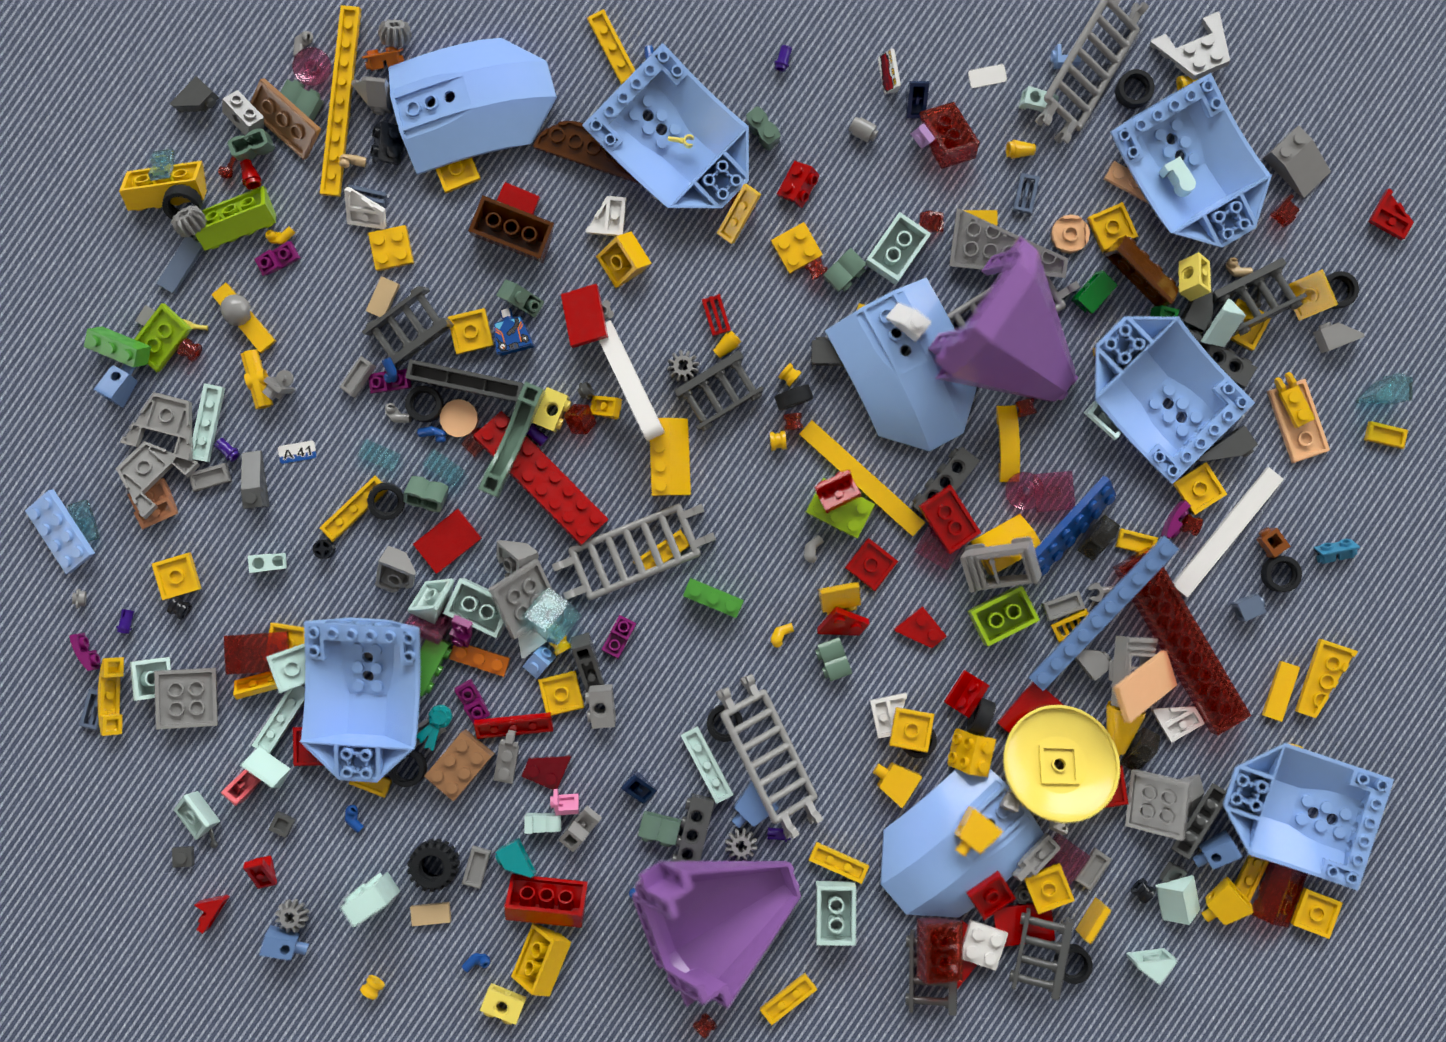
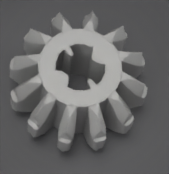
M387 19V21L381 22L378 29L380 41L383 45H387V47L402 48L403 45H409L411 41L410 26L407 22H403V20Z
M188 206L181 211H177V214L171 220L173 228L181 237L195 235L206 226L207 222L204 213L197 206Z
M679 350V357L675 353L672 354L675 361L668 359V363L673 366L667 367V370L673 371L670 374L671 378L678 375L676 381L680 382L681 377H684V382L686 383L688 382L687 376L691 379L694 378L692 372L699 373L698 369L693 368L699 366V362H693L697 358L696 355L689 358L690 351H687L686 355L683 356V351ZM681 362L683 364L687 363V370H679Z
M736 828V835L729 832L728 836L731 839H725V843L729 845L725 847V850L727 852L731 851L729 854L730 858L737 855L736 861H739L740 856H743V860L747 861V854L753 857L754 853L751 850H757V846L754 845L757 839L751 838L753 836L752 831L746 835V828L742 829V833H739L738 828ZM740 841H744L745 847L738 848L736 843L740 844Z
M288 899L285 901V904L281 903L278 906L280 910H277L275 915L279 918L275 920V923H281L279 929L286 927V933H289L291 930L297 932L299 928L305 927V922L309 920V917L305 914L309 912V909H303L304 902L299 905L298 899L293 900V902Z

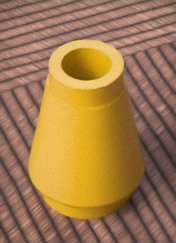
M1013 139L1006 144V156L1011 157V159L1035 155L1036 152L1035 144Z
M731 330L729 333L726 332L713 351L719 358H722L738 348L742 341Z

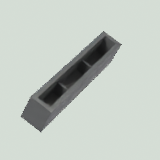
M409 359L405 377L414 382L514 403L517 402L524 383L412 359Z

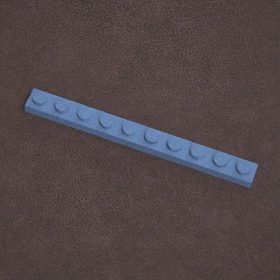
M1162 536L1028 677L1044 691L1179 549L1169 539Z

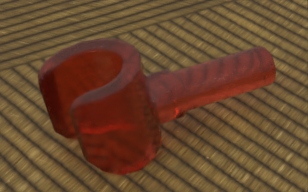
M231 157L227 167H219L218 174L221 175V178H231L233 176L232 167L236 160L235 157Z

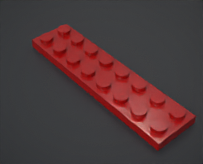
M500 411L473 435V438L492 457H494L503 439L510 418L503 411ZM526 436L510 471V475L582 546L609 519Z

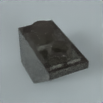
M1103 515L1091 528L1077 551L1093 561L1115 540L1120 525L1106 515Z
M1143 727L1135 735L1127 752L1121 758L1120 764L1131 770H1140L1158 753L1160 735Z

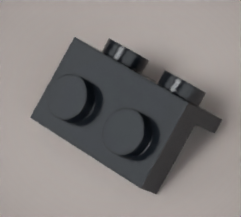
M381 121L372 130V137L374 138V145L371 146L370 150L372 162L377 163L380 161L399 165L402 137L398 125Z

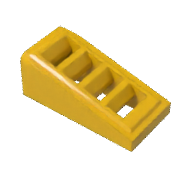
M1087 608L1051 624L1058 642H1062L1070 633L1066 623L1069 622L1073 630L1075 628L1073 620L1076 619L1079 624L1081 622L1080 617L1084 616L1085 618L1089 614ZM1061 625L1065 631V635L1063 636L1059 630V626Z

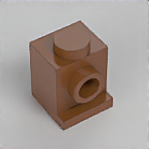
M1266 527L1258 533L1260 536L1256 538L1268 558H1275L1291 547L1278 528Z

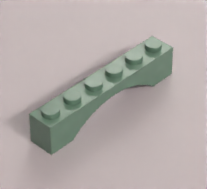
M525 381L503 439L478 489L499 498L543 399L544 389Z

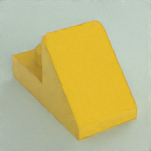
M593 395L589 414L618 419L622 399Z

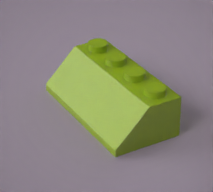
M265 186L201 210L207 222L206 226L200 232H197L195 236L206 251L208 249H216L223 243L233 242L241 236L251 235L261 228L271 227L276 223V213Z

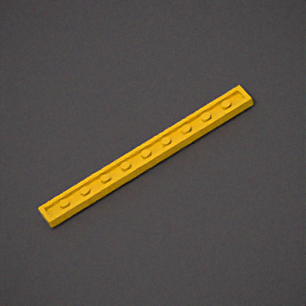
M340 6L320 194L324 196L341 197L344 168L339 165V157L346 153L353 90L351 83L354 80L361 19V8L355 6Z

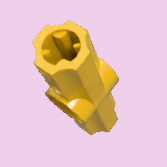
M257 349L244 351L241 353L246 372L244 379L248 389L251 390L255 408L264 409L273 405L272 399L262 392L268 385L264 382L268 374L263 369L259 351Z

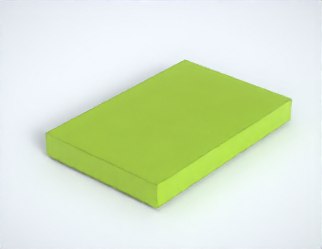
M161 303L134 340L151 346L148 365L155 372H160L193 329L165 303Z

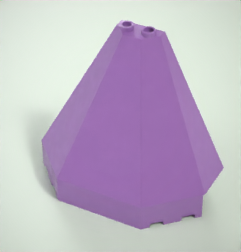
M1019 236L1009 251L991 256L982 269L986 276L1002 273L965 327L938 333L928 349L937 356L934 361L942 367L935 379L1049 402H1055L1057 399L1061 401L1067 396L1068 389L1077 381L1078 376L1075 374L1073 361L1039 252L1024 238Z
M659 861L639 874L640 880L637 881L635 886L636 892L632 895L655 963L659 969L664 968L667 972V980L676 992L680 991L686 1007L695 1001L704 1005L713 999L727 1009L801 898L800 886L795 879L794 868L787 861Z

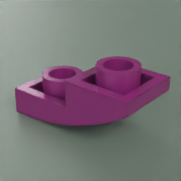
M287 241L274 250L266 251L254 260L261 274L266 276L300 259V256L293 243Z
M407 369L397 370L398 379L394 383L385 382L384 375L387 373L386 371L371 374L368 378L371 394L412 388L411 381L405 378Z
M1186 500L1179 501L1172 509L1164 524L1161 537L1165 536L1167 539H1173L1180 533L1179 529L1183 524L1178 519L1184 518L1188 514L1187 509L1191 506Z
M454 615L452 619L453 628L449 633L450 641L457 647L464 646L468 648L473 631V622Z
M619 615L601 651L619 659L636 623Z
M85 633L69 635L72 648L87 671L100 669V656L96 650H88L89 640Z
M472 679L454 688L473 724L474 720L490 716V712Z

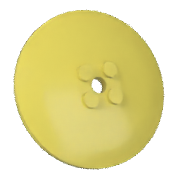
M1049 705L1037 708L1023 716L1014 725L1004 746L1003 767L1010 789L1020 803L1029 811L1049 821L1072 823L1097 814L1108 804L1118 786L1120 761L1115 743L1108 731L1098 720L1080 709L1066 705ZM1058 759L1063 762L1064 767L1062 770H1058L1055 767V760Z

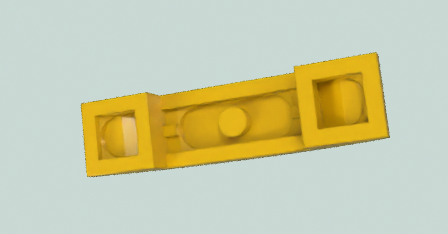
M1016 405L996 406L1000 451L999 482H1018L1020 478V436Z
M124 657L102 659L98 681V719L101 736L122 734L123 715L120 714V677L124 676Z

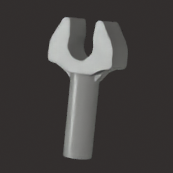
M1097 582L1090 584L1087 590L1096 589L1098 594L1088 599L1100 602L1103 596L1108 594L1115 585L1102 587Z

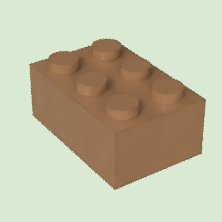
M465 729L424 777L454 802L495 753Z

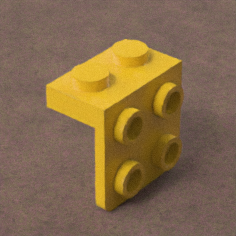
M956 728L952 736L950 753L948 754V765L969 775L988 777L996 739L975 735Z

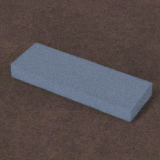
M185 237L157 281V284L176 294L203 251L202 245L191 237Z

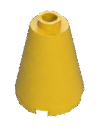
M1108 701L1106 706V730L1114 741L1120 757L1127 752L1146 713L1143 712L1130 723L1124 722L1120 707L1112 706L1111 701Z

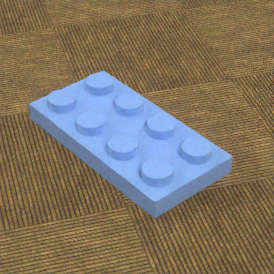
M54 489L45 492L25 510L65 574L72 573L95 554Z

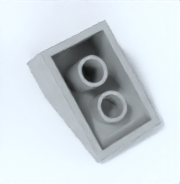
M1300 126L1290 131L1263 157L1302 199L1331 172L1313 139Z

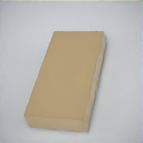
M381 276L366 311L378 317L387 313L400 284Z
M450 902L412 905L410 907L412 926L451 922Z

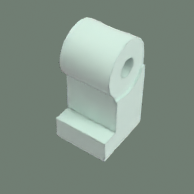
M1028 86L1022 91L1018 108L1025 110L1028 108L1042 113L1047 105L1044 101L1047 91ZM1054 94L1053 98L1058 102L1059 97Z
M1181 157L1164 165L1158 172L1162 179L1168 177L1174 186L1177 196H1188L1196 186L1194 177Z
M286 553L248 556L249 573L286 569Z
M527 813L524 816L525 834L561 831V815L556 816L555 813Z

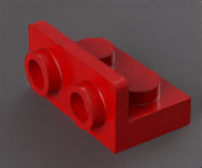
M964 670L944 702L970 718L990 685Z

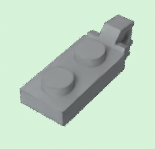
M508 730L506 739H501L494 781L512 784L514 781L519 752V742H514L516 731Z
M1045 833L1017 863L1019 867L1016 868L1012 875L1020 882L1026 877L1035 876L1061 849L1060 846L1049 834Z

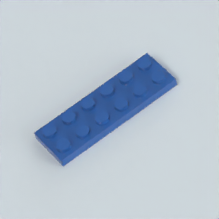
M1103 476L1035 549L1042 575L1047 574L1050 566L1055 561L1061 559L1063 552L1068 547L1074 545L1076 538L1081 533L1087 531L1094 519H1098L1101 516L1104 508L1114 502L1117 495L1110 479L1106 476Z

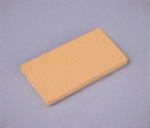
M1306 379L1297 381V385H1299L1315 419L1298 428L1294 427L1278 395L1277 388L1267 391L1291 463L1330 451Z
M1161 650L1113 687L1124 722L1130 723L1177 686L1167 651Z

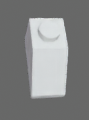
M899 302L886 316L888 321L915 342L918 341L931 324V321L918 310Z

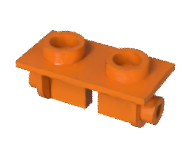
M391 46L386 47L385 52H378V49L366 51L367 55L362 56V58H367L368 60L365 62L366 69L373 71L385 68L383 60H386L388 67L404 62L403 55H399V52L403 49Z

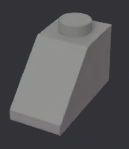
M1327 322L1318 326L1320 330L1313 332L1321 353L1365 337L1364 333L1339 322L1333 325Z
M1083 649L1075 658V661L1083 671L1094 681L1109 670V662L1112 660L1105 651L1101 652L1093 649Z

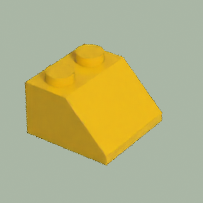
M632 231L616 236L596 256L615 288L638 276L652 264Z
M857 582L818 589L822 612H827V615L836 606L842 609L845 608L847 611L857 610V606L861 605L860 588Z

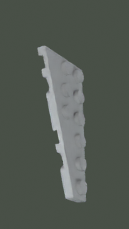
M957 208L949 266L982 270L991 256L1009 251L1019 236ZM1025 239L1038 250L1046 276L1066 278L1068 258Z

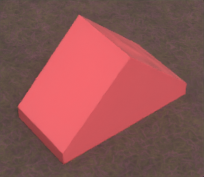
M245 769L221 794L236 806L244 802L262 780Z

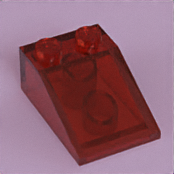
M955 102L940 105L919 113L922 124L924 123L935 137L929 145L941 169L976 158L980 142Z
M289 631L224 636L226 675L271 672L266 657L290 649Z

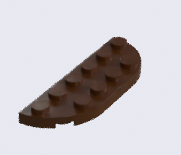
M577 121L558 122V124L546 128L537 137L533 145L534 149L640 184L582 126L584 123Z

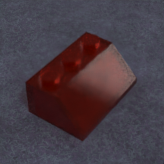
M1274 862L1269 863L1266 868L1265 880L1259 886L1260 893L1258 899L1254 901L1252 906L1254 912L1252 915L1272 925L1289 927L1308 873Z
M936 917L917 919V978L925 984L963 981L962 921Z

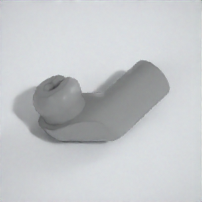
M304 31L295 37L294 57L303 58V48L313 41V34L310 31Z
M393 403L386 404L385 413L392 422L411 423L412 417L409 414L401 413Z
M817 535L805 545L804 558L809 563H814L817 560L816 548L824 543L820 535Z

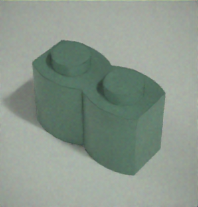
M287 79L280 91L312 121H314L324 103L320 98L321 94L313 89L309 91L304 89V85L295 79L293 82Z
M756 106L746 114V124L749 125L750 132L758 136L759 143L763 148L770 151L780 143V132L776 125L768 120V116L763 109Z
M254 129L245 136H235L227 142L232 156L240 162L245 159L252 160L257 155H266L275 149L271 136L264 129Z
M850 248L824 273L823 278L838 293L842 290L846 292L852 286L851 281L855 277L859 279L866 272L865 267L867 263Z
M411 476L404 491L403 502L411 506L423 507L429 511L441 512L448 497L449 487L442 482H430L424 477Z
M839 637L817 644L818 649L815 652L818 660H822L825 667L822 668L825 679L829 678L830 681H834L853 674Z
M644 811L638 836L642 837L641 840L645 842L656 840L662 846L671 847V845H676L682 820Z

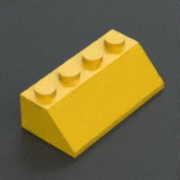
M196 161L127 171L119 190L127 210L142 211L146 208H162L165 192L174 185L190 186L204 200L207 188L203 162ZM174 197L170 202L172 205L178 206L191 201L183 197Z
M658 418L665 433L650 440L652 496L691 495L688 419Z

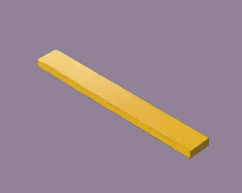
M813 420L799 433L806 442L840 472L850 470L857 487L912 537L925 524L923 519Z

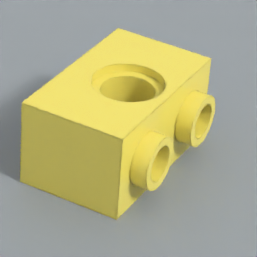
M1199 252L1179 261V293L1189 301L1211 293L1210 261Z
M546 387L545 394L532 423L556 433L557 429L560 430L563 425L564 419H562L564 411L568 412L570 408V397ZM551 406H557L558 412L554 416H550L548 413Z
M491 983L480 1011L484 1012V1015L487 1017H497L502 1019L501 1021L505 1024L516 1025L527 997ZM498 1003H505L507 1005V1008H500Z

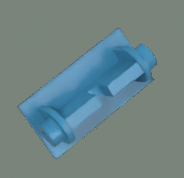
M1342 539L1335 543H1323L1320 546L1314 547L1319 553L1316 557L1317 561L1322 564L1336 561L1337 554L1339 560L1354 558L1358 554L1357 549L1360 548L1351 539Z

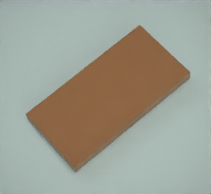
M265 78L260 79L250 103L264 116V125L303 160L307 159L321 128Z

